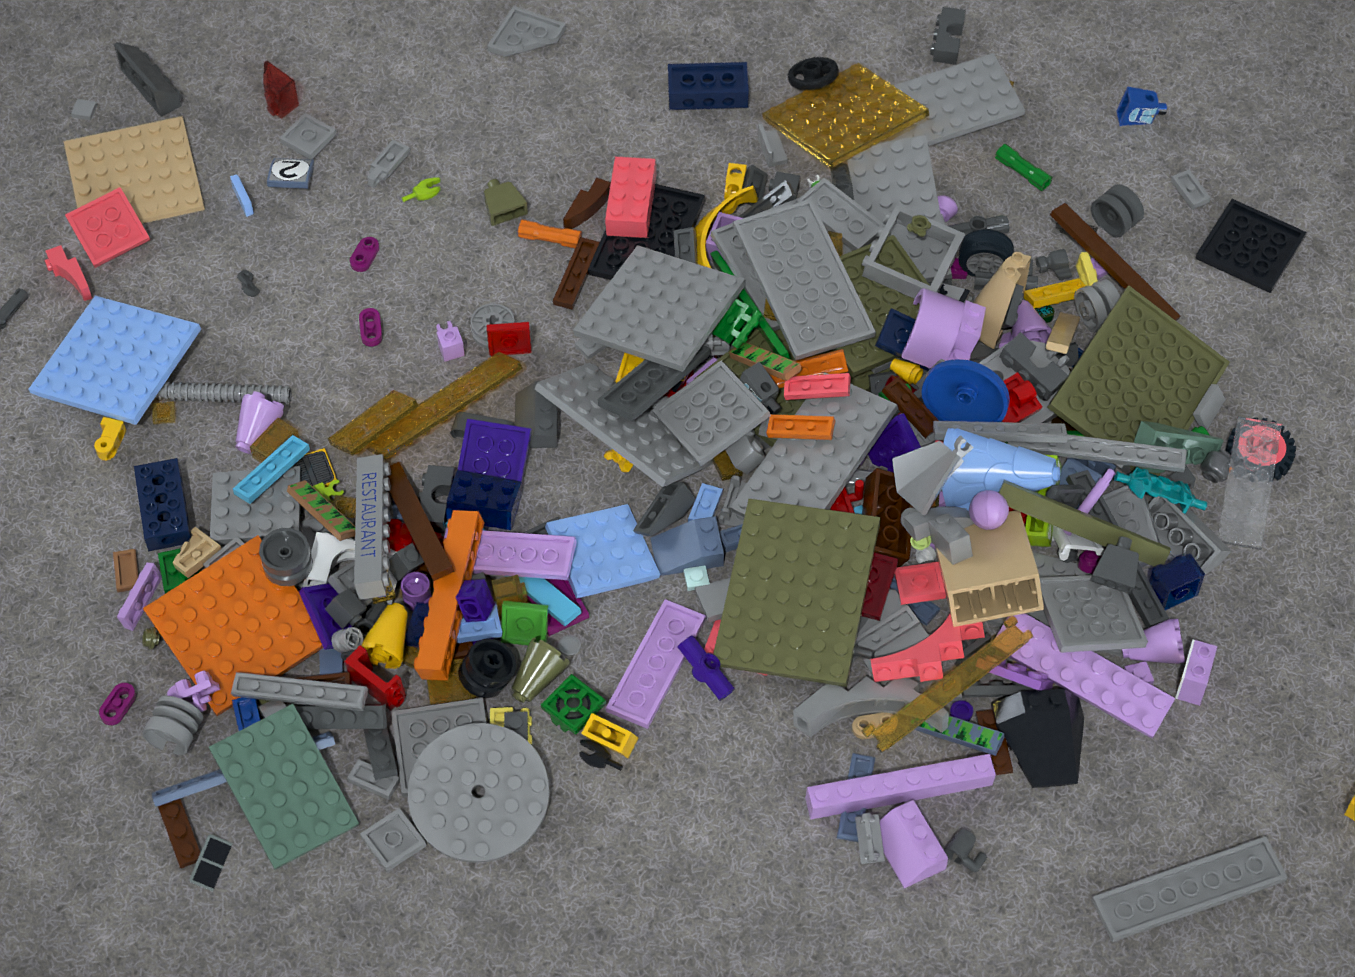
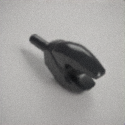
M580 740V745L594 751L592 755L579 752V756L586 764L595 768H605L606 765H609L619 771L622 770L623 765L610 760V753L601 744L589 740Z

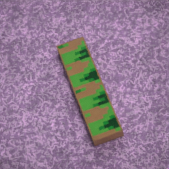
M747 342L742 344L738 350L734 348L729 352L731 359L748 366H753L760 362L768 374L785 381L802 370L800 363Z
M306 480L288 485L287 492L339 541L355 536V525Z

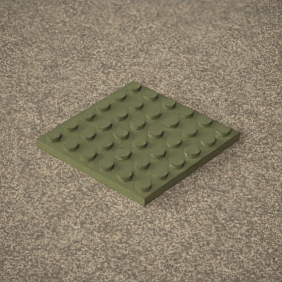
M894 235L889 236L875 262L929 285ZM871 244L839 256L876 331L875 337L833 349V351L844 350L848 373L851 377L899 358L875 346L887 314L892 308L916 320L920 303L917 305L913 304L915 298L862 276L865 266H862V262L866 255L870 256L871 252H869Z

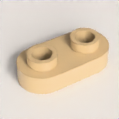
M892 713L859 716L852 723V732L859 739L888 736L897 730L898 720ZM887 720L890 724H884L883 721ZM866 724L868 727L862 728L860 725Z

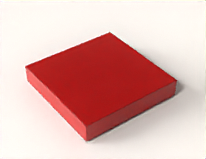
M529 322L486 325L490 356L531 353Z

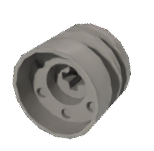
M167 695L161 696L152 711L153 717L148 719L142 731V736L149 744L160 750H163L167 740L177 743L173 754L185 755L193 741L192 734L198 731V726L203 720V714L198 708L183 699Z

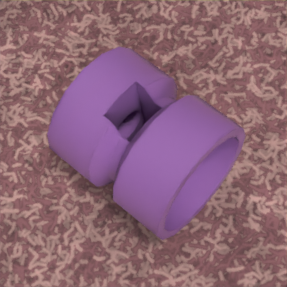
M412 572L403 577L401 592L404 605L414 612L427 609L429 607V598L432 597L428 577L420 572Z

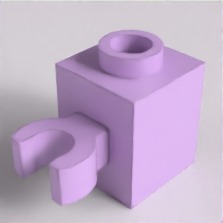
M450 321L447 322V329H441L439 324L436 325L438 346L444 362L465 356L457 326L453 327Z

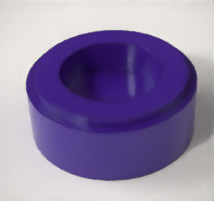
M956 701L951 705L950 716L970 721L973 716V707L967 701Z

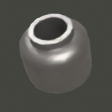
M1224 450L1209 452L1201 465L1203 477L1213 483L1225 481L1234 467V463L1230 459L1231 455Z

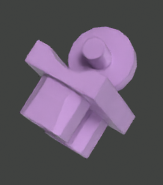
M201 671L194 675L197 685L191 687L190 680L187 679L176 682L177 694L173 696L191 703L200 712L207 709L206 703L211 701L209 694L221 690L219 683L214 682L207 671Z

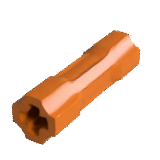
M521 219L518 237L531 240L539 239L576 248L580 237H582V231L569 228L561 229Z

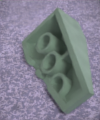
M1141 421L1134 443L1187 450L1185 464L1193 463L1197 465L1204 462L1209 452L1219 451L1224 440L1160 423ZM1139 467L1140 469H1147L1148 472L1152 473L1165 472V470Z

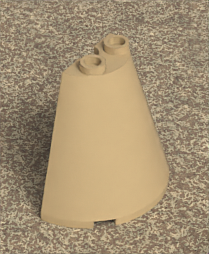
M1014 252L1012 256L1003 262L972 302L986 307L979 340L992 349L996 347L1002 336L1003 330L1001 328L1016 284L1024 286L1023 294L1026 290L1031 256L1024 255L1021 252Z

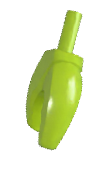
M440 178L422 180L412 189L413 193L402 197V201L405 202L415 197L418 201H424L435 197L440 191V186L429 187L440 183Z

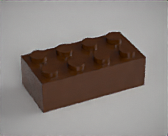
M876 468L865 479L862 515L880 517L881 522L874 553L899 559L898 568L910 560V539L912 537L901 524V515L907 508L914 507L897 493L894 473Z

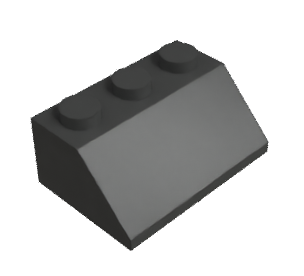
M535 381L515 394V426L532 429L529 448H558V407L535 390L537 382H540Z

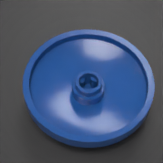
M954 359L935 365L927 373L922 385L924 404L939 421L1001 422L1006 416L1010 403L1009 392L1003 380L988 367L970 360Z

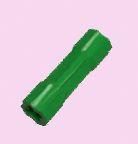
M1003 144L997 150L995 158L998 161L1014 169L1040 191L1045 190L1052 183L1053 177L1041 168L1035 167L1009 145Z

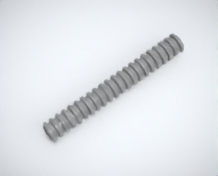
M166 381L154 400L156 398L158 400L165 398L166 401H169V399L172 401L176 399L179 401L183 399L189 401L191 399L193 402L196 400L199 402L203 400L205 402H209V400L212 402H216V400L222 402L224 400L226 403L229 401L241 403L244 395H252L253 391L265 395V399L268 401H276L281 404L284 402L285 405H288L291 399V389L288 385L285 387L282 385L278 387L272 385V387H269V385H265V387L259 385L256 387L255 384L249 386V384L245 386L242 384L238 386L232 384L230 386L229 383L225 385L222 383L218 385L216 383H212V385L209 383H205V385L199 383L197 385L196 382L192 384L189 382L185 384L183 382L178 384L172 382L170 384L169 381Z

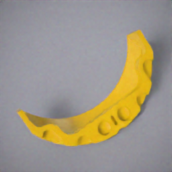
M754 186L744 188L729 196L709 211L696 225L697 259L699 265L711 268L706 256V241L718 213L722 212L730 215L741 203H757L758 197Z

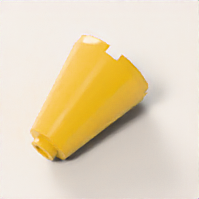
M399 603L387 605L364 638L361 646L367 650L371 664L377 666L380 662L386 664L385 668L396 669L401 666L408 612L403 605Z

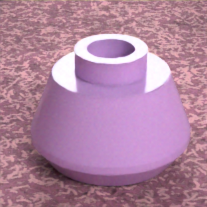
M940 195L937 196L940 213L946 222L957 214L958 207L952 198Z

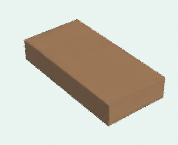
M129 549L113 552L117 593L130 591L139 577L136 550Z

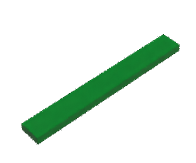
M717 250L710 253L714 266L718 271L734 275ZM743 288L737 299L753 309L750 315L752 316L759 309ZM762 315L758 321L757 329L775 354L790 359L787 349Z

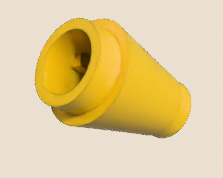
M895 358L890 365V370L908 384L913 383L916 385L922 378L923 369L918 364Z

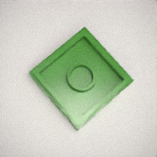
M503 600L501 642L529 645L532 638L535 637L536 643L540 640L547 643L548 606Z

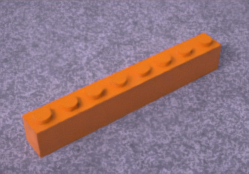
M453 510L452 517L448 520L447 538L443 540V550L454 572L433 581V596L429 598L428 616L424 619L423 637L419 639V654L414 660V669L421 679L448 681L463 617L456 600V595L464 581L471 580L484 527V521L479 511Z

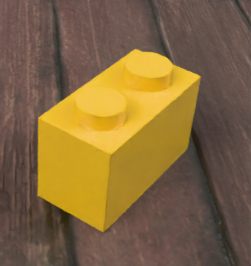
M593 713L581 733L589 740L597 742L626 758H629L638 740V737L632 732Z

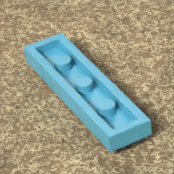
M292 435L233 488L234 495L251 504L310 451L309 444Z

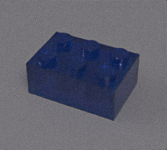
M457 470L446 500V519H451L453 510L479 511L484 521V526L511 531L521 499V481Z

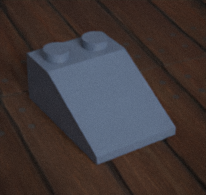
M716 516L694 519L650 538L655 564L660 572V576L683 573L684 569L706 566V569L724 566V552Z

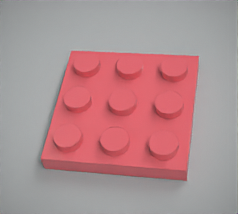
M121 187L65 214L94 268L150 240Z

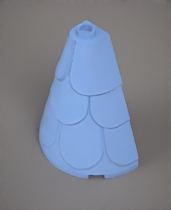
M948 428L943 444L951 451L955 449L954 443L959 436L966 440L961 445V449L965 447L967 442L974 447L962 458L964 462L950 476L942 488L946 507H959L967 504L981 491L993 490L999 492L1004 480L1034 492L1055 485L1057 480H1060V467H1057L1055 458L1020 446L1014 447L992 438L988 439L958 428Z

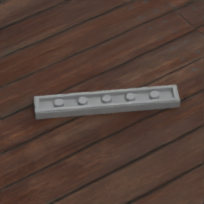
M933 421L934 440H944L948 428H958L988 439L992 438L1003 442L1067 443L1068 437L1065 424Z
M236 672L231 690V695L234 697L364 711L368 694L366 686Z

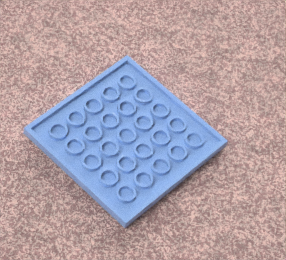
M94 296L29 387V391L42 398L137 425L201 331V327L194 322Z

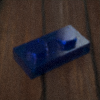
M416 602L405 637V645L419 648V639L423 637L424 619L428 616L429 612L428 604Z

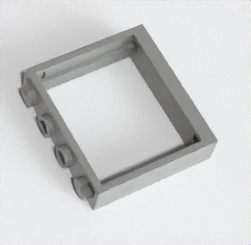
M896 204L893 212L888 211L884 221L886 225H881L878 231V241L874 240L869 249V252H871L870 256L866 255L862 262V266H865L862 276L912 298H915L922 288L938 293L959 252L965 233L927 218L931 223V228L927 229L926 235L950 245L931 286L875 262L895 222L907 226L912 222L913 216L920 215Z

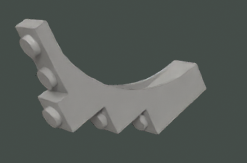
M866 676L849 691L843 686L825 684L793 710V725L811 738L826 726L848 717L871 713H892L925 721L942 733L948 728L949 712L944 707L938 706L929 700L925 695L920 694L919 683L913 678L895 679L883 688L878 682H874Z

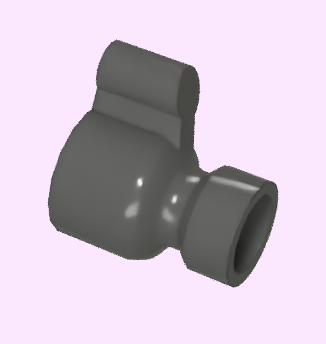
M1065 249L1052 251L1048 257H1036L1037 268H1040L1038 270L1039 273L1052 269L1060 281L1072 278Z

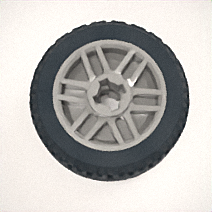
M980 229L965 235L959 249V265L962 267V270L972 277H975V271L992 272L995 274L1003 262L1014 253V245L1008 236L996 230Z

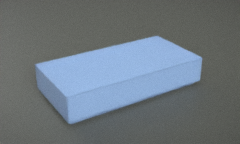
M237 174L230 176L232 188L246 217L253 215L251 201Z

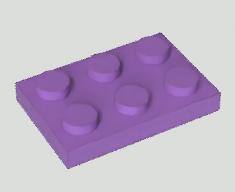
M996 655L977 660L976 668L1039 691L1052 689L1054 681L1048 679L1049 674L1037 670L1035 672L1027 671V666L1019 663L1007 664V659Z

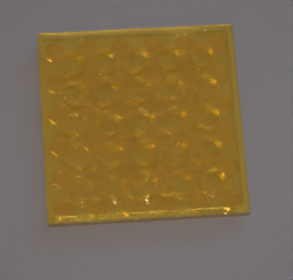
M857 63L839 72L838 77L829 85L816 90H804L785 102L771 107L762 113V116L768 124L832 168L928 117L929 109L860 63Z

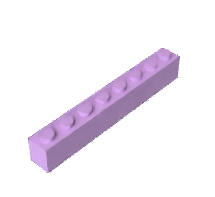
M990 754L807 787L805 800L811 820L838 815L843 812L860 811L862 808L871 809L991 786L996 774Z

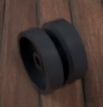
M494 639L477 641L460 663L458 669L459 680L468 692L477 697L492 698L498 696L514 675L516 660L512 651L502 642Z

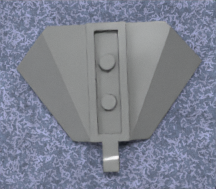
M959 436L954 443L955 449L953 451L941 441L892 458L897 493L922 515L927 514L946 481L964 462L962 458L974 447L967 442L965 447L961 449V445L966 440Z
M890 589L880 621L861 616L856 644H858V647L874 651V658L908 649L923 641L929 635L910 607L906 604L901 605L897 591ZM859 656L853 657L852 663H854ZM862 658L868 670L873 673L871 660Z

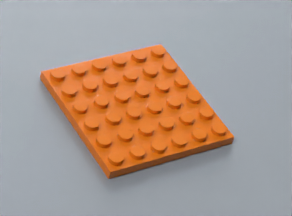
M258 535L143 608L195 685H197L194 675L201 671L209 672L212 680L219 683L221 690L209 694L211 701L207 702L216 716L233 707L232 700L241 698L231 695L236 672L280 677L323 649L294 585L279 586L272 583L266 577L259 555L262 540Z

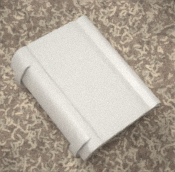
M1053 525L1052 541L1055 540L1059 547L1058 555L1061 560L1068 559L1070 549L1095 551L1097 555L1104 553L1102 545L1073 533L1069 536L1064 533L1063 529Z

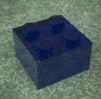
M1190 553L1185 556H1177L1168 564L1156 566L1151 572L1149 582L1166 611L1198 596L1205 573Z

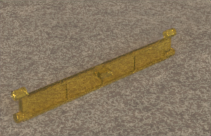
M1011 616L1003 622L1007 628L1004 632L879 727L875 728L870 723L861 730L863 735L868 738L872 734L880 742L876 747L881 753L888 750L1033 638V634L1029 630L1024 633L1015 626L1018 623L1017 619Z

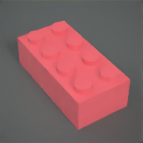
M615 157L605 217L607 236L648 238L657 176L656 159Z

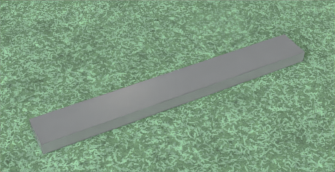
M1068 434L1067 443L1008 442L1009 445L1014 447L1020 446L1045 455H1058L1060 457L1184 472L1187 453L1185 449Z

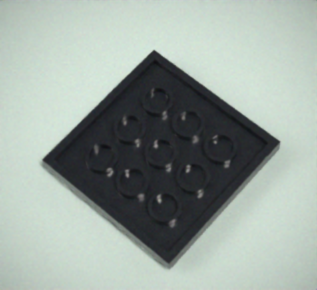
M1231 199L1197 252L1195 259L1271 293L1305 239L1307 232Z

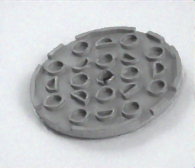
M488 723L462 725L435 738L418 757L413 766L408 784L409 809L421 836L443 855L464 862L481 863L495 861L520 850L540 828L549 804L550 790L547 772L542 759L534 747L516 732ZM481 786L484 788L485 795L483 797L475 798L472 795L476 787Z

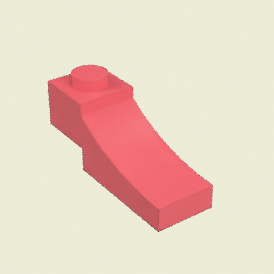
M61 245L46 250L48 259L44 261L48 271L53 270L55 277L60 275L68 280L79 291L84 301L92 299L88 284L76 257L67 260Z

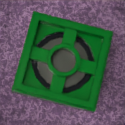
M570 674L541 704V709L551 716V721L554 725H560L563 732L569 730L576 735L586 725L591 714L596 715L606 704V700L573 674Z

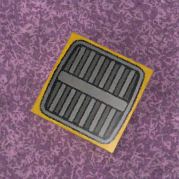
M325 448L305 454L292 466H300L301 481L306 480L311 486L323 482L326 488L333 480H337Z

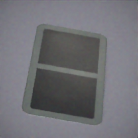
M211 834L208 835L191 874L190 882L213 892L233 843Z

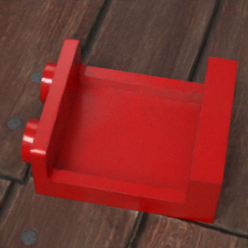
M359 645L344 661L347 671L351 674V680L358 686H366L368 694L381 704H386V708L390 711L394 707H400L406 697L401 677L396 674L388 683L383 681L372 672L373 667L367 650Z

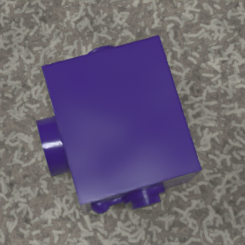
M485 579L465 580L456 595V600L466 622L486 621L495 605Z

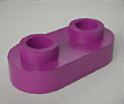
M365 237L360 240L350 257V266L354 271L363 272L369 269L380 249L376 238Z
M366 308L359 314L361 340L364 345L373 347L382 341L380 314L374 308Z
M1085 550L1079 557L1078 568L1083 572L1093 574L1102 555H1097L1095 551Z
M117 684L101 705L99 715L104 724L116 725L124 718L136 699V693L131 684ZM123 694H128L126 699H121ZM112 712H115V713H116L115 716H113V717H108V715H109L110 713H112Z

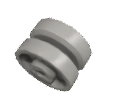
M1108 279L1099 280L1091 286L1087 285L1075 291L1074 301L1077 313L1090 332L1098 331L1120 297L1117 289Z

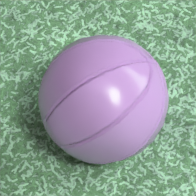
M993 490L979 492L973 497L969 506L971 520L977 527L985 530H993L1002 526L1009 512L1006 499L1000 493Z

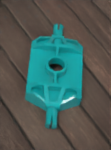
M1136 467L1134 472L1129 475L1117 471L1114 476L1115 481L1125 483L1140 499L1143 498L1145 492L1153 497L1160 496L1173 504L1180 503L1182 513L1185 514L1192 506L1203 511L1207 508L1208 503L1196 499L1191 493L1188 484H1184L1183 481L1174 482L1166 477L1151 474L1147 469H1140L1139 467Z

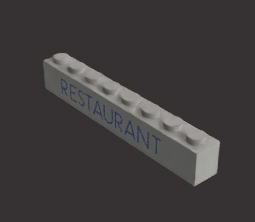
M383 454L357 458L354 585L359 600L386 596V586H390L389 574L387 572L390 569V562L387 556L390 553V545L387 540L390 537V528L387 522H390V512L387 506H390L391 502L387 491L391 490L388 478L391 475L389 462L385 463Z

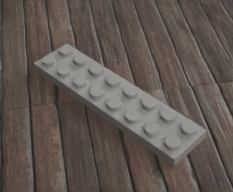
M1265 836L1093 896L1092 902L1111 942H1115L1285 882L1288 877Z

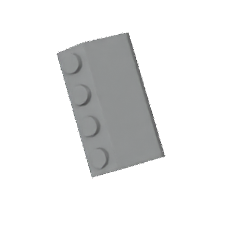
M1160 496L1154 497L1148 504L1160 544L1171 548L1168 559L1192 583L1219 566L1230 554L1231 550L1190 509L1186 514L1182 513L1180 503L1173 504Z

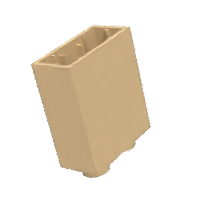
M1020 511L1008 512L1007 519L1002 526L993 530L981 529L975 524L964 528L970 535L973 556L954 565L935 547L953 627L1044 610L1039 573Z

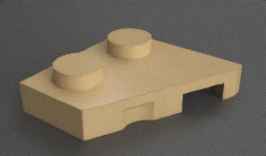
M197 527L191 530V539L189 542H184L180 553L177 554L172 562L174 567L187 578L201 569L208 559L222 549L218 543Z

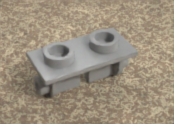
M866 813L860 817H855L861 864L885 862L879 814L871 815V813Z

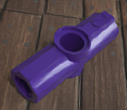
M693 635L687 637L677 646L692 665V675L699 682L706 683L720 701L735 690L719 669L721 665L719 659L713 654L706 653Z

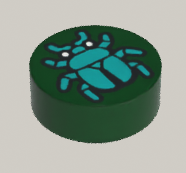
M1047 305L1041 308H1034L1046 323L1054 319L1055 310L1052 306Z

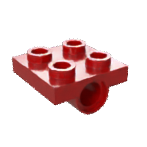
M1018 372L1003 381L1009 392L1010 403L1006 416L1001 422L1020 423L1042 409L1043 406L1036 398L1037 393L1030 381H1024Z

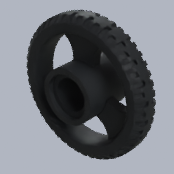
M826 57L804 59L790 68L788 80L791 86L800 90L823 88L838 77V65L834 60ZM797 74H803L804 80L797 79Z

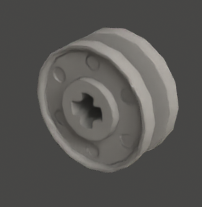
M495 303L477 308L472 314L470 321L474 341L478 345L489 349L486 325L515 323L514 315L510 309Z

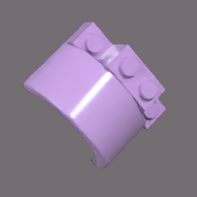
M922 288L913 302L914 305L920 303L901 357L928 368H932L940 359L945 361L954 359L970 360L971 352L981 335L986 307L967 300L963 303Z

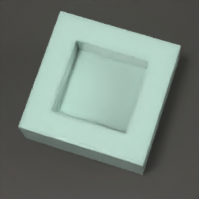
M706 566L684 569L688 591L695 590V587L710 584Z

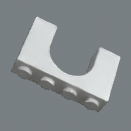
M316 532L311 551L313 560L312 570L304 580L303 587L327 584V579L335 565L342 561L355 560V540L348 538L339 541L330 533ZM390 549V553L387 554L388 558L390 559L396 551ZM387 570L390 586H386V597H374L373 599L375 602L381 601L386 605H390L393 601L397 580L390 570Z

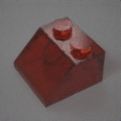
M265 61L263 86L267 110L271 115H277L282 119L299 106L295 81L269 61Z

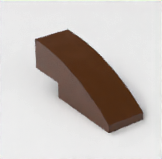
M596 178L588 192L580 189L563 218L564 228L573 229L597 213L609 198L611 182Z

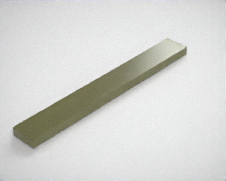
M1007 480L1003 481L998 492L1006 499L1010 508L1107 547L1108 544L1117 546L1119 537H1127L1132 540L1130 551L1139 554L1138 560L1162 570L1171 552V548Z

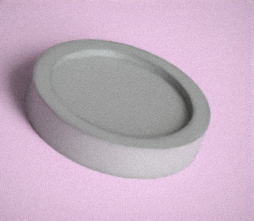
M566 635L559 640L558 648L562 654L572 656L580 651L581 642L576 636Z

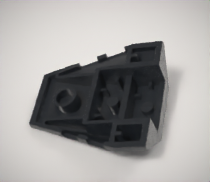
M1066 689L1021 691L991 704L995 725L999 732L1004 733L1005 739L1008 742V748L1010 751L1013 750L1019 760L1018 765L1032 788L1078 784L1084 715L1079 697Z

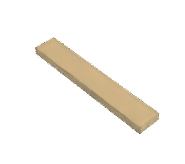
M1060 312L1047 340L1046 349L1066 354L1081 317Z

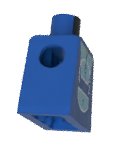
M1127 87L1116 110L1119 125L1152 124L1156 115L1166 114L1167 104L1159 103L1155 91Z

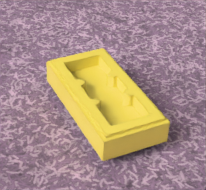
M1081 252L1075 266L1079 278L1086 286H1091L1094 282L1098 281L1097 271L1093 268L1089 253Z

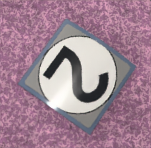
M274 158L267 178L268 187L308 189L314 160Z

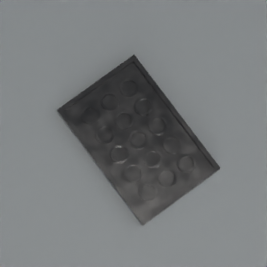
M655 184L648 238L607 236L605 229L588 268V275L611 280L637 245L675 257L674 230L695 227L705 203V195Z

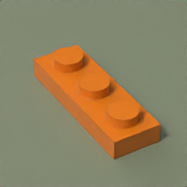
M770 414L766 432L768 438L832 440L835 426L834 416Z

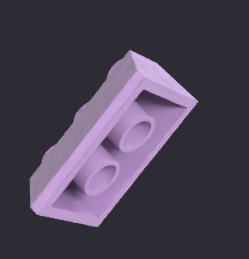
M914 800L892 809L880 820L884 855L904 888L946 869L948 857Z

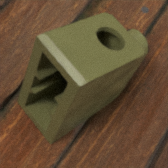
M492 179L488 182V188L484 190V200L491 226L528 214L526 200L511 182L500 184L498 179Z

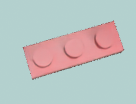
M849 373L793 376L785 381L784 397L785 400L850 396L851 377Z

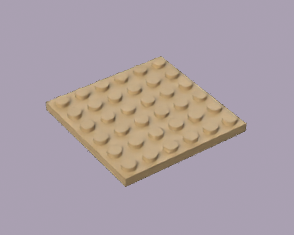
M183 116L64 141L77 208L121 187L141 223L205 210Z

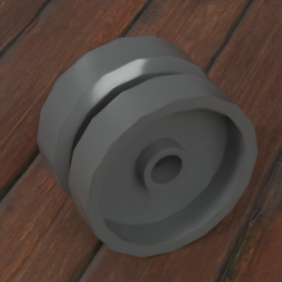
M1121 184L1112 186L1091 205L1092 216L1096 224L1115 238L1123 236L1144 217V208L1138 196L1127 186Z
M279 528L271 531L262 540L259 555L265 575L272 583L279 586H293L301 583L308 577L312 570L313 560L308 541L300 531L292 528Z

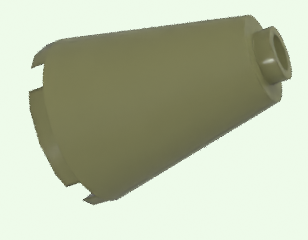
M533 637L511 690L514 692L512 696L521 703H524L525 700L527 702L532 701L569 666L570 661L567 658L563 661L560 658L562 654L560 651L543 640L536 643V638Z

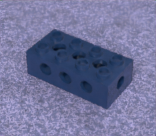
M747 62L668 64L669 110L748 108Z
M178 458L134 466L143 534L148 552L180 546L184 542H189L191 531Z

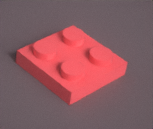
M939 562L898 567L896 569L895 579L901 605L946 599Z

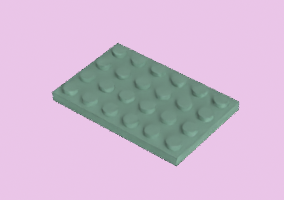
M294 704L209 746L212 756L274 870L359 826L357 818Z

